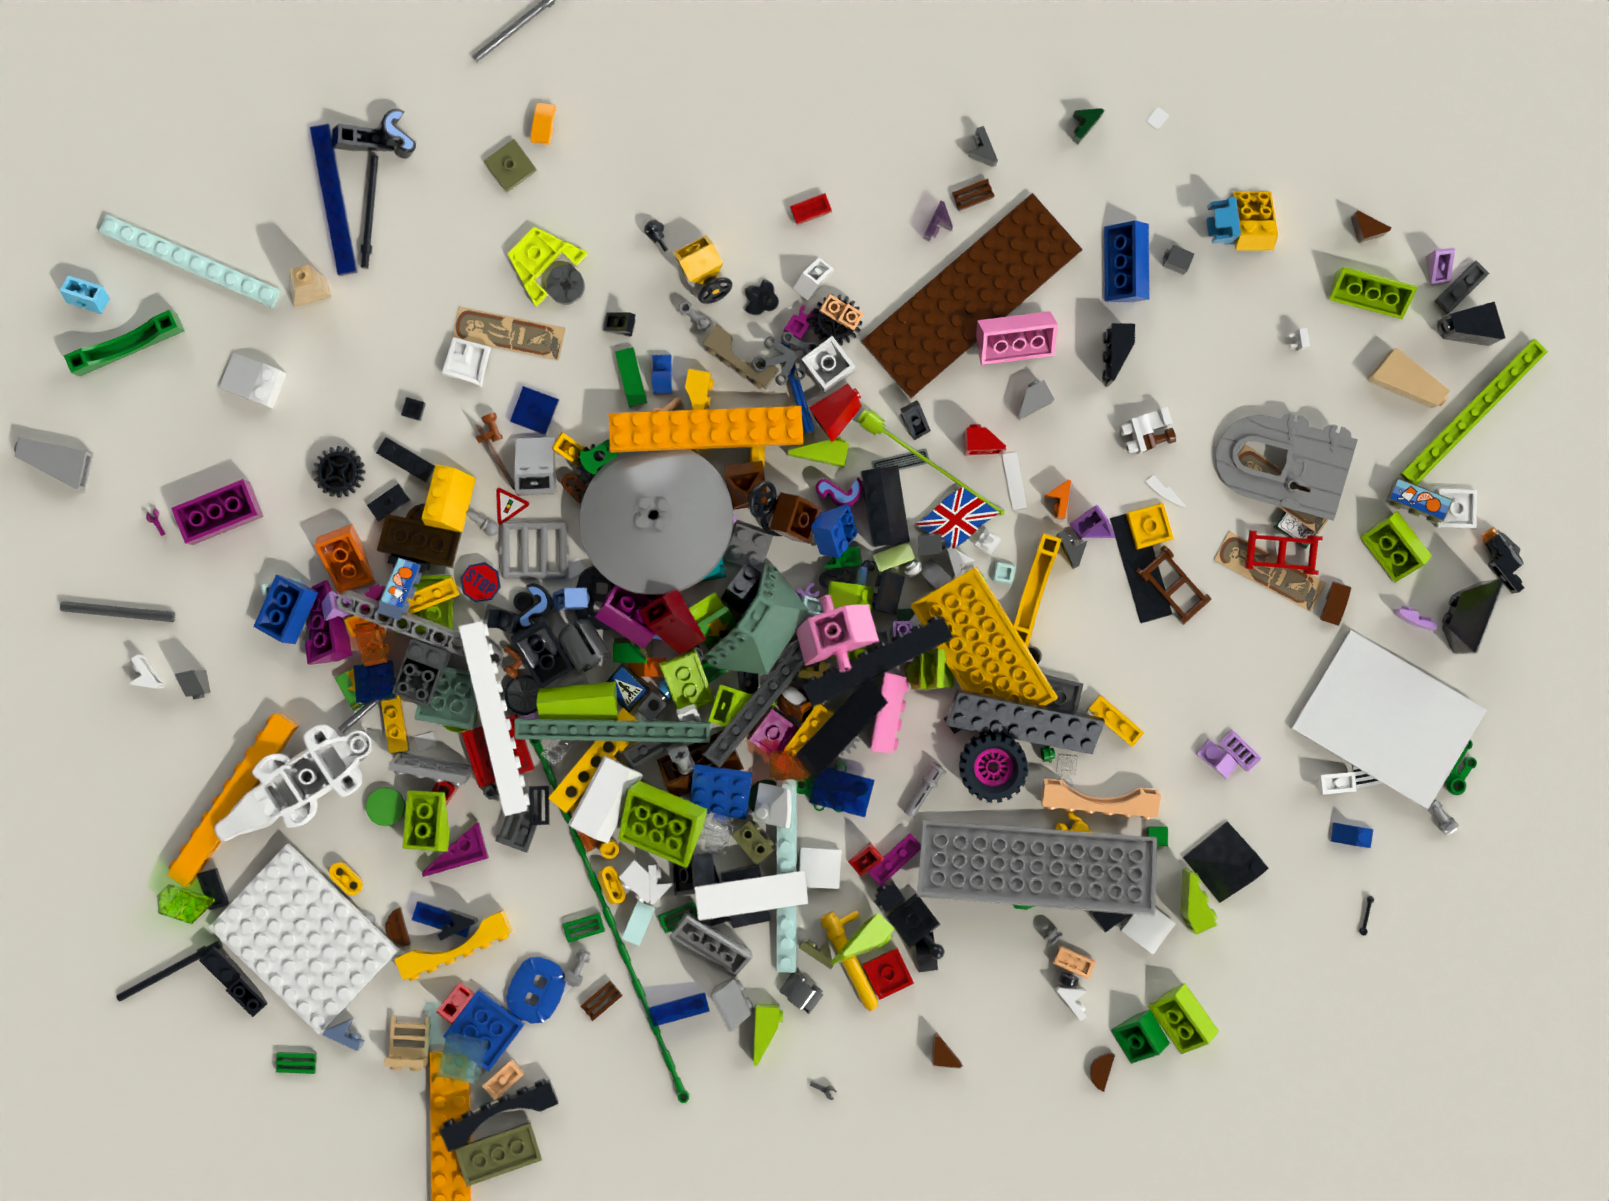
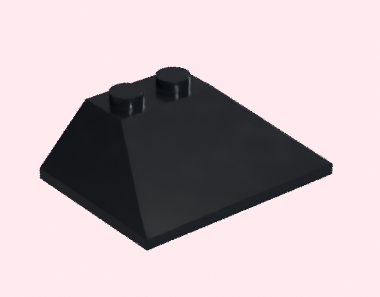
M1503 579L1478 582L1451 596L1449 600L1450 608L1442 619V623H1444L1442 630L1453 653H1477L1503 585Z

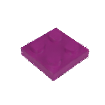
M769 708L749 733L747 739L777 760L799 728L772 708Z

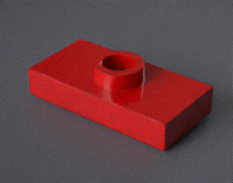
M826 193L790 206L796 225L832 212Z

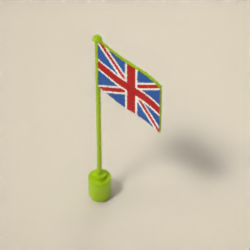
M865 409L857 420L860 426L875 436L876 433L880 435L883 432L961 486L960 489L946 497L929 515L914 523L929 534L941 533V538H945V545L949 548L954 549L958 547L984 523L998 514L1001 516L1005 513L1004 509L1001 510L885 430L886 425L883 424L885 420L873 411Z

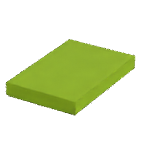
M695 649L659 663L677 710L691 704H695L697 709L715 701Z

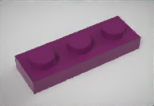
M909 833L883 857L884 860L870 869L868 873L882 886L921 850V844Z

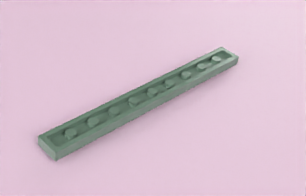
M516 718L515 739L710 743V722Z

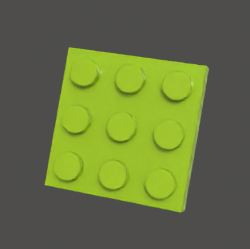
M452 575L422 576L420 583H415L414 587L416 590L452 577ZM453 598L413 613L416 616L454 630ZM401 618V620H398L400 625H408L406 619ZM423 625L416 626L420 633L426 632V628Z

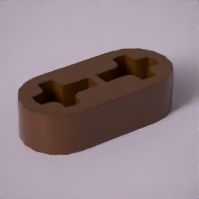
M566 474L562 478V486L579 504H582V500H579L581 496L577 491L580 489L585 493L587 490L586 485L576 475ZM568 478H575L574 484L577 486L576 489L572 486H566Z

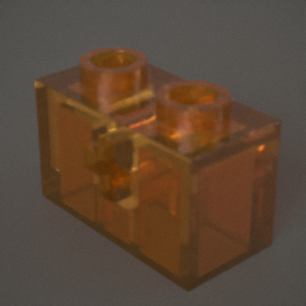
M373 622L356 624L355 636L364 667L386 663L391 652L389 643L384 641V638H386L385 628Z

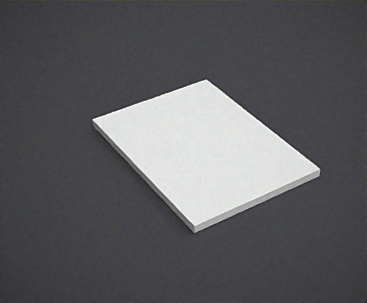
M1350 630L1291 729L1425 809H1429L1487 710Z

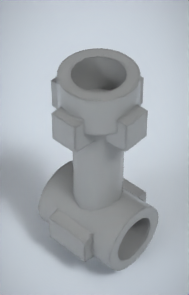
M690 302L680 303L679 313L682 316H689L698 324L697 328L705 332L711 325L709 318L706 316L702 318L692 310Z
M1436 799L1433 800L1428 812L1430 814L1434 813L1442 824L1439 827L1445 835L1448 833L1452 834L1457 830L1458 823L1453 817L1448 819L1440 809L1443 805Z
M580 950L576 954L575 958L578 961L573 972L569 970L564 979L568 985L572 987L580 986L583 980V976L580 975L582 968L591 959L589 958L591 955L589 952Z

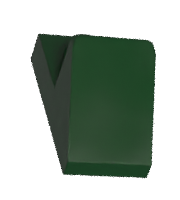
M1085 109L1074 112L1073 117L1080 122L1073 131L1075 134L1073 141L1077 145L1102 117L1104 109Z

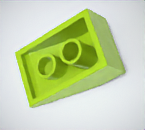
M408 790L402 849L448 852L450 831L445 793Z
M879 913L875 914L859 927L830 963L835 965L869 952L874 948L879 949L883 944L886 945L893 937L891 933L895 928Z

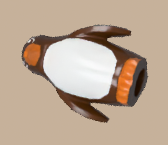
M787 686L776 700L778 708L784 715L794 716L801 724L813 710L806 692L795 687Z

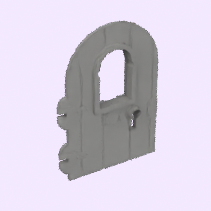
M1290 413L1285 414L1281 419L1264 415L1248 416L1236 421L1225 431L1217 446L1216 463L1221 478L1229 488L1251 499L1334 521L1358 439L1351 438V432L1348 429L1341 427L1340 432L1337 433L1338 426L1334 424L1326 426L1323 430L1309 427V422L1306 418L1299 415L1297 417L1298 421L1295 422V414ZM1248 441H1256L1288 450L1281 476L1250 469L1242 465L1238 458L1240 445ZM1294 482L1298 486L1310 488V492L1298 489L1292 490L1290 483Z

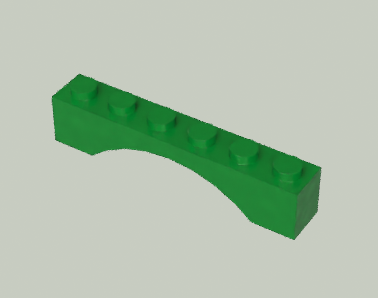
M167 310L122 336L77 349L64 355L70 372L80 377L182 333L184 328L178 314L172 310Z

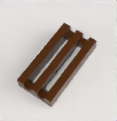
M988 179L952 193L959 211L995 197ZM982 186H986V188L980 189L978 191L958 198V196L961 194L967 193ZM988 192V195L983 196L981 198L975 199L963 205H961L960 203L977 195Z
M610 980L580 1007L594 1021L623 995ZM608 987H611V988H612L611 991H609L604 997H602V998H601L597 1003H595L590 1009L587 1007V1005H589L594 999H596V998H597L601 993H603ZM613 993L617 994L598 1012H596L595 1014L592 1013L593 1010H595L599 1005H601Z

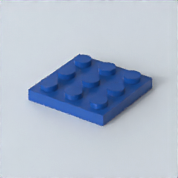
M695 764L690 802L706 808V814L746 819L753 772Z
M479 989L443 1037L489 1072L525 1023Z

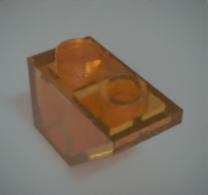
M772 750L770 753V777H775V780L794 778L795 781H805L806 778H809L810 773L792 751Z

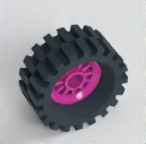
M979 733V737L975 738L974 736L970 739L971 742L969 744H965L964 751L960 754L959 769L965 788H968V792L972 796L975 794L977 799L981 801L984 798L988 803H992V800H997V803H1000L1006 797L1009 800L1014 792L1016 794L1020 792V786L1025 785V777H1028V762L1024 750L1019 742L1008 736L1001 737V734ZM990 762H997L999 764L994 770L988 768Z

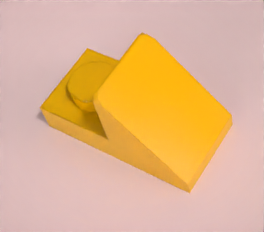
M561 432L551 449L555 454L564 457L576 467L579 466V463L575 462V460L580 459L578 453L584 451V447Z

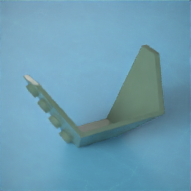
M764 563L758 594L736 628L704 655L703 659L708 661L710 665L719 669L768 675L794 635L797 627H799L807 615L809 609L774 565Z

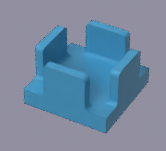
M1236 197L1210 202L1207 207L1208 210H1214V217H1208L1206 221L1208 236H1215L1212 239V244H1232L1241 235Z

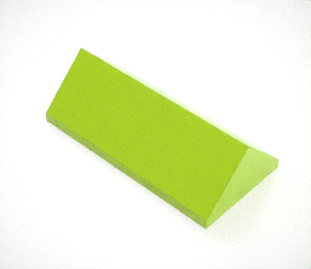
M1342 267L1335 272L1329 300L1403 319L1418 286Z
M616 682L541 688L538 690L537 696L539 719L618 720Z

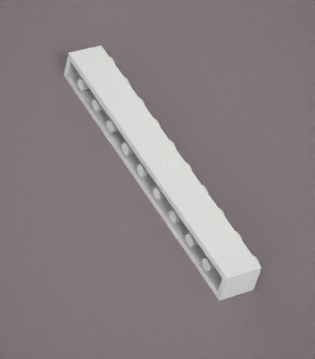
M482 621L459 626L504 816L527 811V805H530L528 793L524 794L522 789L523 786H526L524 777L519 775L517 769L521 767L519 756L515 757L513 749H516L514 737L510 738L508 731L512 730L510 719H505L504 711H507L505 699L501 700L499 694L503 690L501 682L496 681L495 674L498 673L496 662H492L490 657L494 652L492 644H487L486 636L489 635L487 624L483 625Z

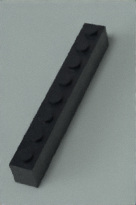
M937 615L927 620L929 624L923 627L920 624L910 629L911 633L905 636L903 633H900L892 638V642L886 644L884 641L875 646L876 650L870 653L866 650L858 654V659L854 661L849 659L850 670L845 668V672H840L839 668L834 670L831 667L822 672L823 676L819 678L813 676L805 680L806 684L803 685V688L812 706L815 707L862 684L867 678L872 679L952 640L953 636L944 617L939 618Z

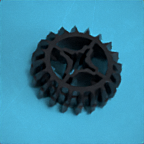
M838 294V299L840 301L844 302L845 304H849L852 307L854 306V300L850 303H847L849 297L846 296L843 301L841 300V294ZM821 302L817 303L818 307L821 308L823 304ZM813 309V312L817 315L811 316V319L816 321L811 323V326L818 327L814 330V334L821 332L818 337L819 340L826 337V341L833 336L836 341H839V345L843 346V339L850 343L849 336L855 339L856 334L854 332L859 333L861 330L859 327H856L854 332L849 329L845 333L838 335L840 327L844 325L839 323L835 329L834 320L828 316H822L823 313L819 311L820 309ZM861 320L859 321V323H858L857 326L862 325V321H861ZM821 322L832 326V334L823 328Z
M337 446L336 451L333 447H330V453L324 450L322 453L325 457L318 456L317 459L320 460V463H314V466L318 467V470L312 471L313 474L318 475L314 478V481L319 482L317 487L323 488L322 492L325 494L329 492L331 497H334L335 494L338 498H341L342 494L345 497H349V490L353 494L356 493L354 487L361 488L358 481L365 480L363 477H360V474L366 473L365 470L360 469L365 464L359 462L361 457L355 456L356 452L353 450L349 452L347 447L343 451L340 446ZM338 457H345L349 459V461L347 463L344 462L342 464H338L334 461V459ZM329 464L330 472L325 475L326 467ZM353 466V476L350 480L348 477V473L352 469L351 467ZM337 468L341 469V476L337 475ZM340 480L345 485L342 487H332L329 483Z

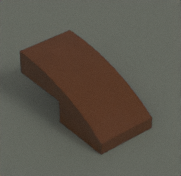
M1332 581L1320 620L1340 625L1350 596L1351 586Z

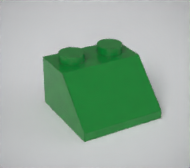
M1151 1010L1136 1014L1111 1030L1131 1064L1160 1055L1170 1044Z

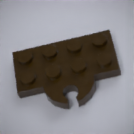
M425 503L414 506L408 511L405 518L386 514L377 547L378 552L453 568L462 532L425 525L422 520Z

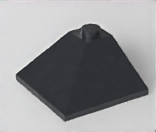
M1228 821L1183 857L1219 903L1252 883L1269 869Z

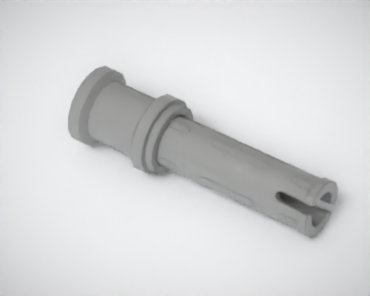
M934 762L931 763L932 767L927 775L922 777L923 783L907 808L903 811L913 819L931 790L935 789V787L937 788V783L941 776L947 772Z

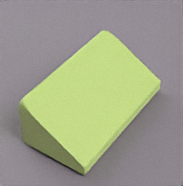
M909 542L873 555L879 573L915 560Z

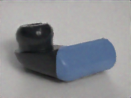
M868 559L863 562L857 572L856 585L865 586L867 571L875 570V561H869Z

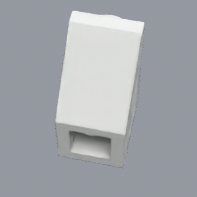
M635 859L619 877L621 879L620 883L627 890L631 888L636 893L634 896L643 903L645 901L648 904L650 901L649 870Z

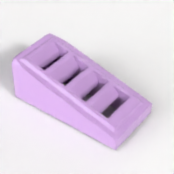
M1233 730L1219 742L1222 748L1245 771L1251 770L1262 759ZM1235 738L1236 741L1228 747L1227 744ZM1240 743L1242 746L1234 753L1232 750ZM1244 750H1246L1247 752L1241 758H1239L1238 756ZM1251 755L1253 758L1246 764L1244 761Z

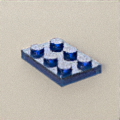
M827 767L814 780L809 803L865 817L875 780Z

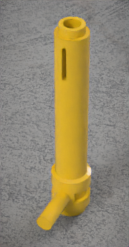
M857 910L840 919L838 915H835L834 911L820 917V924L826 930V936L828 940H831L837 953L848 942L843 926L860 917ZM857 957L843 961L842 964L864 1008L868 1009V1011L876 1009L879 1006V1001Z

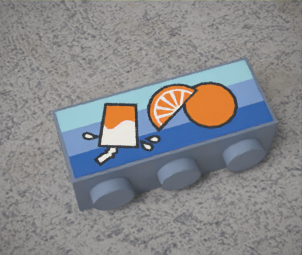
M398 558L381 597L378 613L401 620L403 613L407 614L410 606L408 600L409 598L413 599L416 592L415 583L419 584L422 573H419L420 564Z

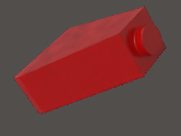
M848 383L809 407L815 420L831 442L836 440L862 407L859 401L861 395L856 388L852 389Z

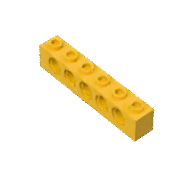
M623 708L618 713V720L638 721ZM595 741L548 799L565 813H568L569 810L573 812L579 805L577 801L584 795L597 770L591 764L592 758L599 756L602 760L606 756L616 760L617 758L614 756L618 751L623 752L629 745L627 741H611L614 744L612 752L604 750V744L608 741ZM583 771L589 774V780L585 783L579 780V774ZM570 786L575 787L577 790V794L573 798H570L566 793Z

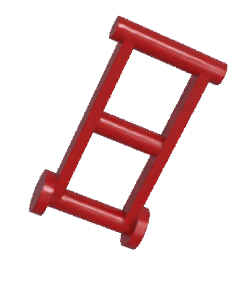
M1249 530L1245 569H1253V566L1301 569L1304 574L1319 575V570H1315L1318 540L1322 541L1323 536L1307 535V539L1257 535V531ZM1256 539L1279 541L1277 563L1254 561ZM1287 542L1310 543L1308 566L1285 564Z

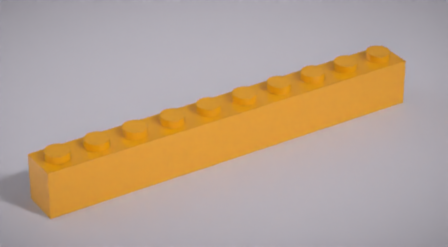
M275 713L269 716L266 724H268L266 728L255 737L257 741L253 747L250 746L244 754L246 756L242 763L239 762L233 770L235 774L224 783L222 787L224 790L221 795L218 794L212 801L213 806L210 811H206L202 816L200 826L195 827L191 832L190 837L192 838L188 844L185 843L179 850L181 854L178 859H174L169 865L168 869L170 870L167 876L185 888L193 885L197 879V874L202 872L222 842L215 834V825L230 813L232 808L249 790L260 784V779H257L252 773L256 765L266 756L281 754L299 727L297 723L282 713Z

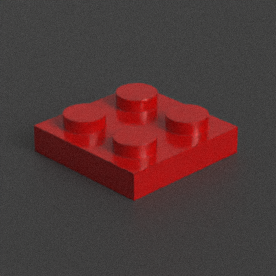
M898 947L863 963L879 1000L914 984Z

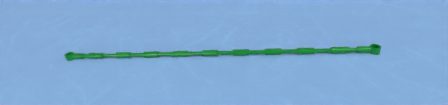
M529 739V742L534 745L539 759L541 758L543 769L549 784L555 790L558 787L556 784L557 780L546 760V754L541 744L542 740L534 743L532 739ZM561 810L564 820L569 824L572 818L570 811L565 813ZM569 826L576 849L588 871L587 875L593 890L597 893L603 907L602 911L608 926L612 929L617 941L620 955L632 977V984L637 996L641 999L647 1013L649 1025L653 1034L656 1035L664 1061L673 1076V1082L678 1092V1101L686 1103L689 1100L690 1094L685 1090L680 1077H678L675 1071V1064L669 1050L665 1047L658 1023L648 1006L645 992L631 965V958L626 946L621 941L615 926L616 922L604 900L601 886L587 859V852L582 840L577 835L576 830ZM683 1093L687 1095L685 1100L680 1098V1095Z

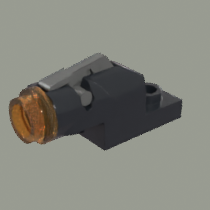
M1495 527L1488 529L1481 537L1492 557H1496L1488 565L1500 579L1504 580V585L1512 594L1519 593L1524 589V586L1521 584L1522 580L1520 577L1513 574V572L1524 564L1519 555L1521 549L1503 532L1501 533L1499 529L1496 530Z

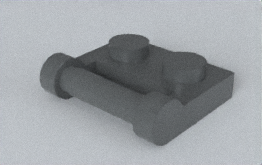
M529 811L506 816L500 834L497 835L495 841L527 853L538 825L530 826ZM534 813V821H538V815ZM518 814L520 816L510 840L506 837L514 815Z

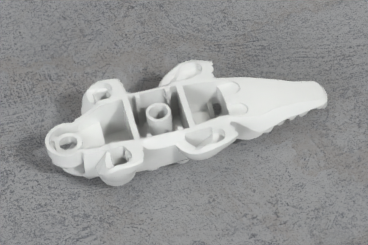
M318 725L303 735L307 748L292 759L282 754L266 756L252 771L253 775L260 779V784L249 790L232 808L230 813L215 825V834L221 841H228L240 834L271 826L281 816L285 818L284 823H286L287 828L301 826L309 822L317 810L316 799L332 789L340 797H346L361 786L362 773L359 765L372 752L374 746L370 735L364 731H354L349 735L339 737L334 729L329 726Z

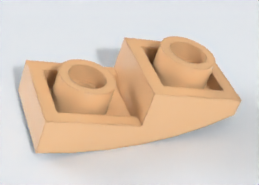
M831 294L827 296L819 310L824 315L853 331L864 315L856 308L845 304Z

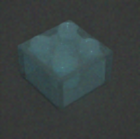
M450 1033L446 1037L438 1076L476 1084L481 1077L488 1041Z

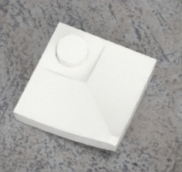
M453 337L442 374L482 387L491 348Z
M759 783L753 821L790 828L792 807L790 789Z

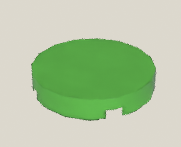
M385 787L371 793L367 799L366 811L372 822L381 826H389L402 818L406 805L400 792L393 788Z

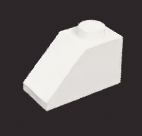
M818 258L802 273L793 290L801 297L809 300L818 291L834 268Z

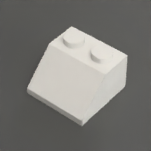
M833 336L802 358L813 379L824 393L855 370V365Z

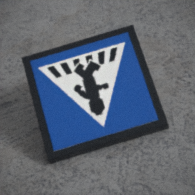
M624 663L606 681L616 682L617 702L628 713L650 691V688Z

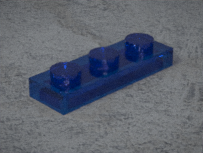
M417 901L412 921L440 930L441 927L450 922L454 925L448 913L449 910ZM471 926L459 931L456 935L467 938Z
M705 992L648 1007L653 1027L710 1012Z

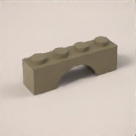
M715 325L703 342L704 347H706L705 351L713 357L715 355L720 357V362L725 366H733L737 369L736 373L745 379L746 376L752 380L751 383L758 389L764 388L766 390L778 374L779 368L773 365L767 367L761 373L753 371L751 362H744L738 359L732 352V335L718 325ZM756 363L757 368H761L760 363Z

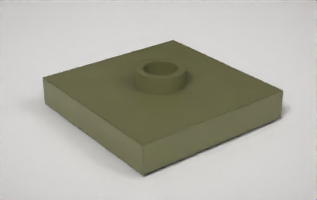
M515 139L484 160V163L506 192H509L537 171Z

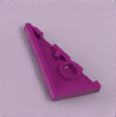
M475 823L448 848V852H443L423 871L422 876H429L488 859L489 855L480 823Z

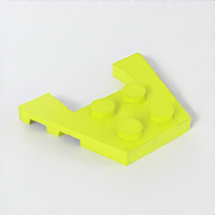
M533 227L508 252V256L533 304L538 307L548 296V293L535 280L562 253L576 267L585 259L588 253L543 230Z

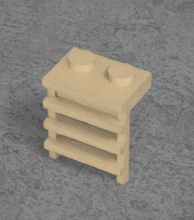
M391 1015L389 1055L385 1058L384 1066L390 1067L391 1070H401L402 1067H407L411 1071H420L421 1068H424L429 1063L431 1017H426V1024L396 1022V1015ZM395 1028L425 1029V1035L395 1034ZM394 1039L425 1041L424 1047L394 1046Z

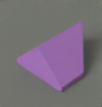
M1095 505L1070 523L1080 539L1115 538L1109 520L1098 505Z

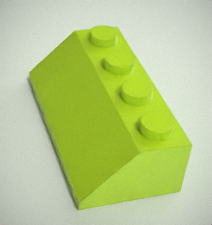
M830 581L828 595L832 597L834 609L843 606L869 605L871 611L873 587ZM866 646L847 652L848 659H851V661L858 659L857 655L864 652ZM836 656L828 658L832 660H837Z

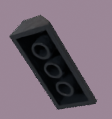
M898 466L861 471L872 547L909 542Z

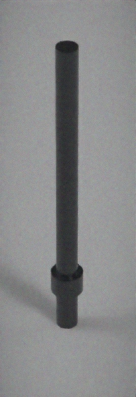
M371 155L364 238L360 253H362L361 268L369 269L370 254H372L371 236L379 158L376 155Z
M218 940L207 947L203 946L197 949L196 953L117 994V1000L121 1002L199 960L212 947L216 946L218 949L223 947L222 942Z

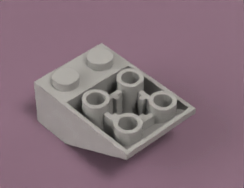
M554 437L516 439L514 472L516 495L557 494L555 452L551 449L555 443Z

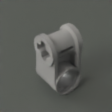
M674 742L665 747L681 774H688L694 770L695 763L690 756L685 742Z

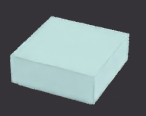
M996 562L993 581L1012 585L1016 566Z

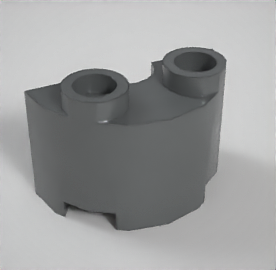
M799 972L797 975L791 973L779 992L785 995L787 1000L794 1006L810 1014L822 998L823 990L815 984L812 987L806 983L807 978Z

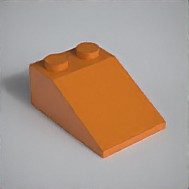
M353 524L316 538L314 547L339 595L344 591L353 590L375 581L361 540Z

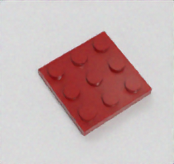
M515 714L505 718L510 719L512 730L508 731L510 738L514 737L516 749H513L515 757L519 756L521 767L517 768L518 773L521 774L535 769L526 739H515V719L518 718V715ZM483 726L462 732L461 734L479 788L495 783L496 779Z

